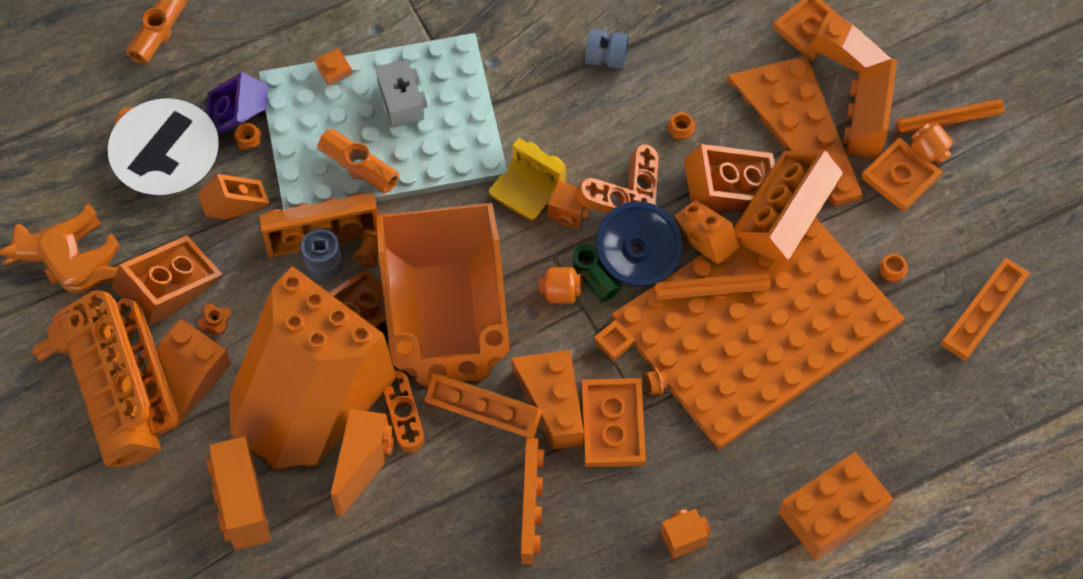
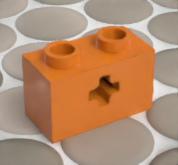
M695 200L674 215L681 232L682 241L716 264H719L739 249L732 222L699 201Z

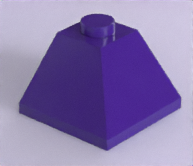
M240 72L208 92L206 114L212 120L218 136L266 109L268 103V84Z

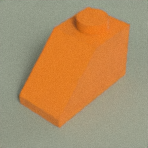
M216 174L197 193L205 216L229 220L267 207L270 204L261 180Z

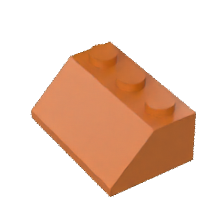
M889 59L862 68L859 71L858 79H852L849 96H854V103L848 104L846 119L851 120L850 127L845 126L843 143L848 144L847 155L877 159L882 154L889 127L897 59Z

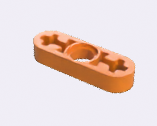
M394 370L398 382L401 383L399 387L402 396L396 397L394 388L391 385L383 391L399 446L406 452L414 453L424 446L425 436L408 378L404 372ZM400 405H408L412 408V411L407 417L400 418L395 415L396 408ZM411 425L415 442L409 443L408 439H406L405 426Z

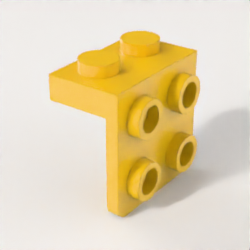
M518 138L512 145L513 160L507 166L508 173L499 176L489 189V196L527 220L535 221L547 207L558 181L566 182V165L554 155L549 156L541 151L533 142H526Z

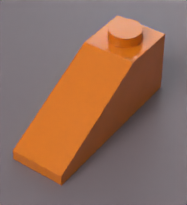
M829 12L818 24L808 45L809 48L858 73L862 68L891 59L853 24Z

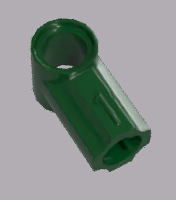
M589 244L580 245L575 249L572 267L576 270L577 274L582 275L583 281L601 303L608 302L614 298L622 289V286L604 269L599 260L597 249ZM582 259H588L592 263L589 265H583L579 261Z

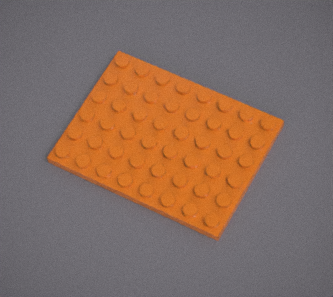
M816 217L789 260H768L739 244V249L719 264H716L702 254L661 281L670 282L768 273L770 277V289L657 300L654 292L655 286H653L612 313V320H617L636 339L634 347L651 368L656 367L659 372L666 374L668 389L718 450L731 443L904 323L905 318Z

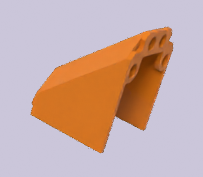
M492 203L377 215L378 255L392 364L400 370H405L415 378V381L424 387H429L432 373L461 382L471 380L473 382L483 381L490 374L491 368L499 359H503L510 351L500 241Z
M291 266L270 290L229 394L230 430L232 437L239 438L245 436L250 451L260 459L267 461V464L275 471L285 470L291 466H318L344 437L350 409L368 411L384 393L383 390L397 379L384 334Z

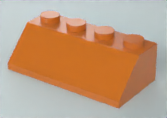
M826 150L783 151L734 227L738 244L768 260H789L843 174Z
M372 192L367 194L356 193L351 197L341 199L330 198L321 203L311 205L300 204L295 208L286 210L275 209L266 214H261L260 225L268 257L301 252V242L304 236L311 230L319 228L333 232L338 239V244L360 240L364 230L377 232L378 211Z

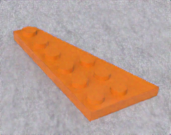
M807 56L728 75L727 81L730 85L738 89L743 95L742 99L748 106L751 105L760 115V120L786 150H826L843 172L836 183V187L827 198L834 207L862 199V191Z

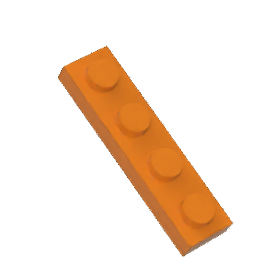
M1005 257L943 339L941 346L966 362L1028 279L1030 272Z
M432 373L424 401L528 438L535 437L543 410L437 373Z
M526 438L521 564H534V554H540L541 535H535V525H541L542 506H536V496H542L543 478L537 477L538 467H544V449H538V438Z

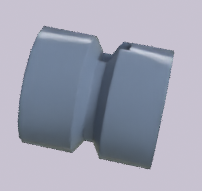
M591 28L587 41L585 64L601 66L603 63H607L608 68L623 70L626 62L629 34L613 32L610 36L605 30Z
M319 228L308 232L301 242L306 271L311 277L318 280L333 278L339 273L342 266L337 237L327 229Z

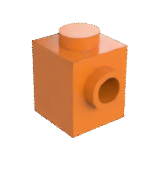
M558 181L548 202V218L557 220L559 224L566 227L580 228L583 220L589 219L593 209L587 208L577 201L575 196L576 186Z
M697 509L677 511L670 516V519L663 521L661 525V534L672 559L707 546L708 534H711L706 518L704 516L700 518Z

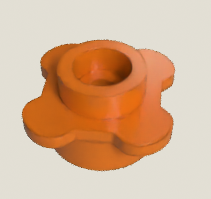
M212 303L205 305L203 308V318L198 321L200 329H207L215 334L224 333L228 326V318L232 315L231 310L228 307H215Z

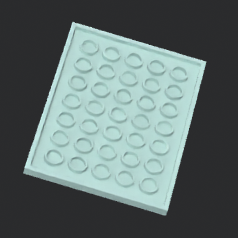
M475 33L344 56L352 69V74L329 86L324 81L314 62L259 72L260 81L268 84L266 115L283 210L295 208L300 204L311 205L321 203L330 198L341 199L351 197L356 193L367 194L373 192L375 201L378 203L496 181L501 174L508 173ZM408 59L411 69L416 68L420 84L417 85L419 92L424 91L428 107L423 108L424 120L392 128L377 82L375 67ZM333 128L352 142L366 145L372 155L399 172L400 177L397 180L396 186L390 193L383 194L364 180L351 177L346 168L317 149L321 135L326 130ZM358 159V160H355V161H353V162L359 163V162H362L363 160H362V159Z

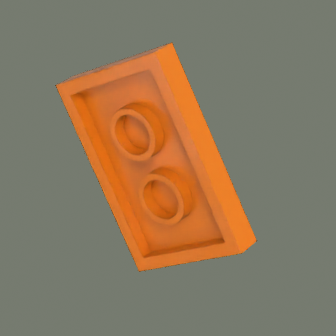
M641 378L582 380L585 468L646 466Z

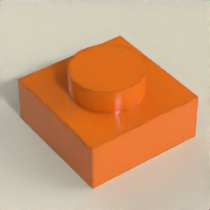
M339 48L314 59L316 68L328 86L352 74V69Z
M614 320L594 337V343L613 362L634 346L636 341L617 320Z

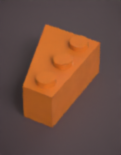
M570 350L511 358L512 374L521 386L527 402L532 406L543 409L539 424L553 450L583 446L584 430Z

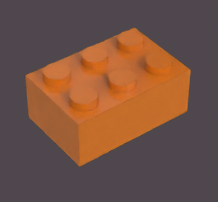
M243 436L210 444L211 456L206 457V463L213 480L211 487L215 503H217L220 512L217 513L225 541H231L235 550L271 542L255 465L246 437Z
M854 452L783 499L779 514L815 561H817L886 514L894 499L859 455Z

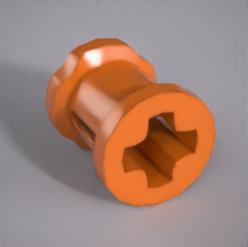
M364 230L361 234L362 243L359 250L354 252L353 259L362 266L376 267L378 264L377 232Z

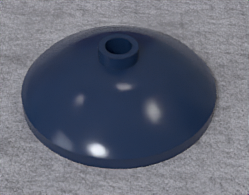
M628 202L617 206L602 220L596 235V249L604 269L616 280L631 286L645 287L663 281L674 271L682 254V236L675 220L662 208L647 202ZM634 245L638 246L641 252L634 253L631 247Z

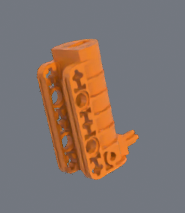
M101 290L91 291L53 316L51 320L52 325L46 328L49 337L34 345L32 354L37 356L40 362L57 352L70 356L104 464L108 467L129 466L147 460L161 450L158 437L175 427L178 419L177 410L140 303L127 298L116 302L108 292ZM98 299H102L103 302L100 303V305H99V307H98V306H97V305L99 304ZM127 307L131 308V311L128 313L129 318L124 317V314L127 313ZM138 330L140 340L133 346L131 337ZM144 359H148L149 363L146 364L147 370H144L141 367L145 364ZM153 383H156L158 392L154 398H150L149 388ZM162 412L167 413V416L164 417V423L159 422V419L162 418Z

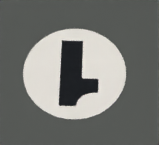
M156 99L134 107L117 122L109 138L108 158L116 176L128 187L151 195L173 194L193 186L209 172L218 153V134L212 120L197 106L178 99Z

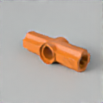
M158 0L154 8L147 10L142 18L143 25L126 49L127 56L141 65L148 64L160 44L170 38L172 34L171 27L188 0Z
M333 128L326 130L321 135L317 149L346 168L351 177L364 180L383 194L390 193L396 186L397 180L400 177L399 172L372 155L366 145L352 142ZM358 159H362V160H363L362 162H359V163L353 162V161L358 160Z

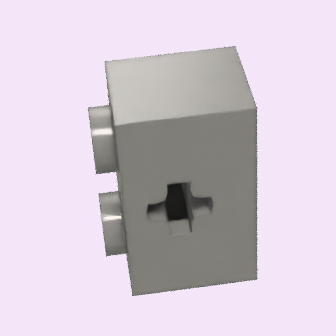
M408 59L375 67L377 82L392 128L424 120L423 108L428 107L424 91H418L417 85L420 84L416 68L411 69Z

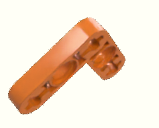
M643 144L631 153L627 189L594 178H588L576 188L575 196L577 201L587 208L607 214L617 207L611 202L610 195L617 196L621 201V205L636 201L656 205L659 160L656 150L649 145ZM638 177L647 182L648 189H643L638 185Z

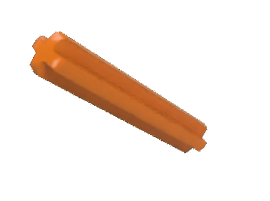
M1001 99L902 118L896 120V129L898 134L917 132L926 123L946 126L1000 115L1004 113V103Z
M768 273L659 282L655 284L654 292L657 300L762 291L770 289V277Z

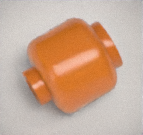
M926 123L911 136L913 141L910 146L931 163L935 161L939 165L951 155L948 149L951 148L953 140L939 124L930 125Z
M550 267L547 269L545 277H540L539 292L540 294H545L549 304H573L576 302L577 297L582 296V275L577 274L573 267Z

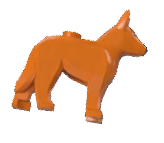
M89 203L84 206V210L77 216L49 226L38 233L31 234L23 225H14L9 246L0 249V256H6L2 261L3 265L17 261L43 262L47 267L44 273L52 285L58 282L69 293H84L102 283L114 282L119 266H108V263L121 247L111 233L107 236L106 243L100 248L80 253L77 242L87 233L101 225L96 217V211Z

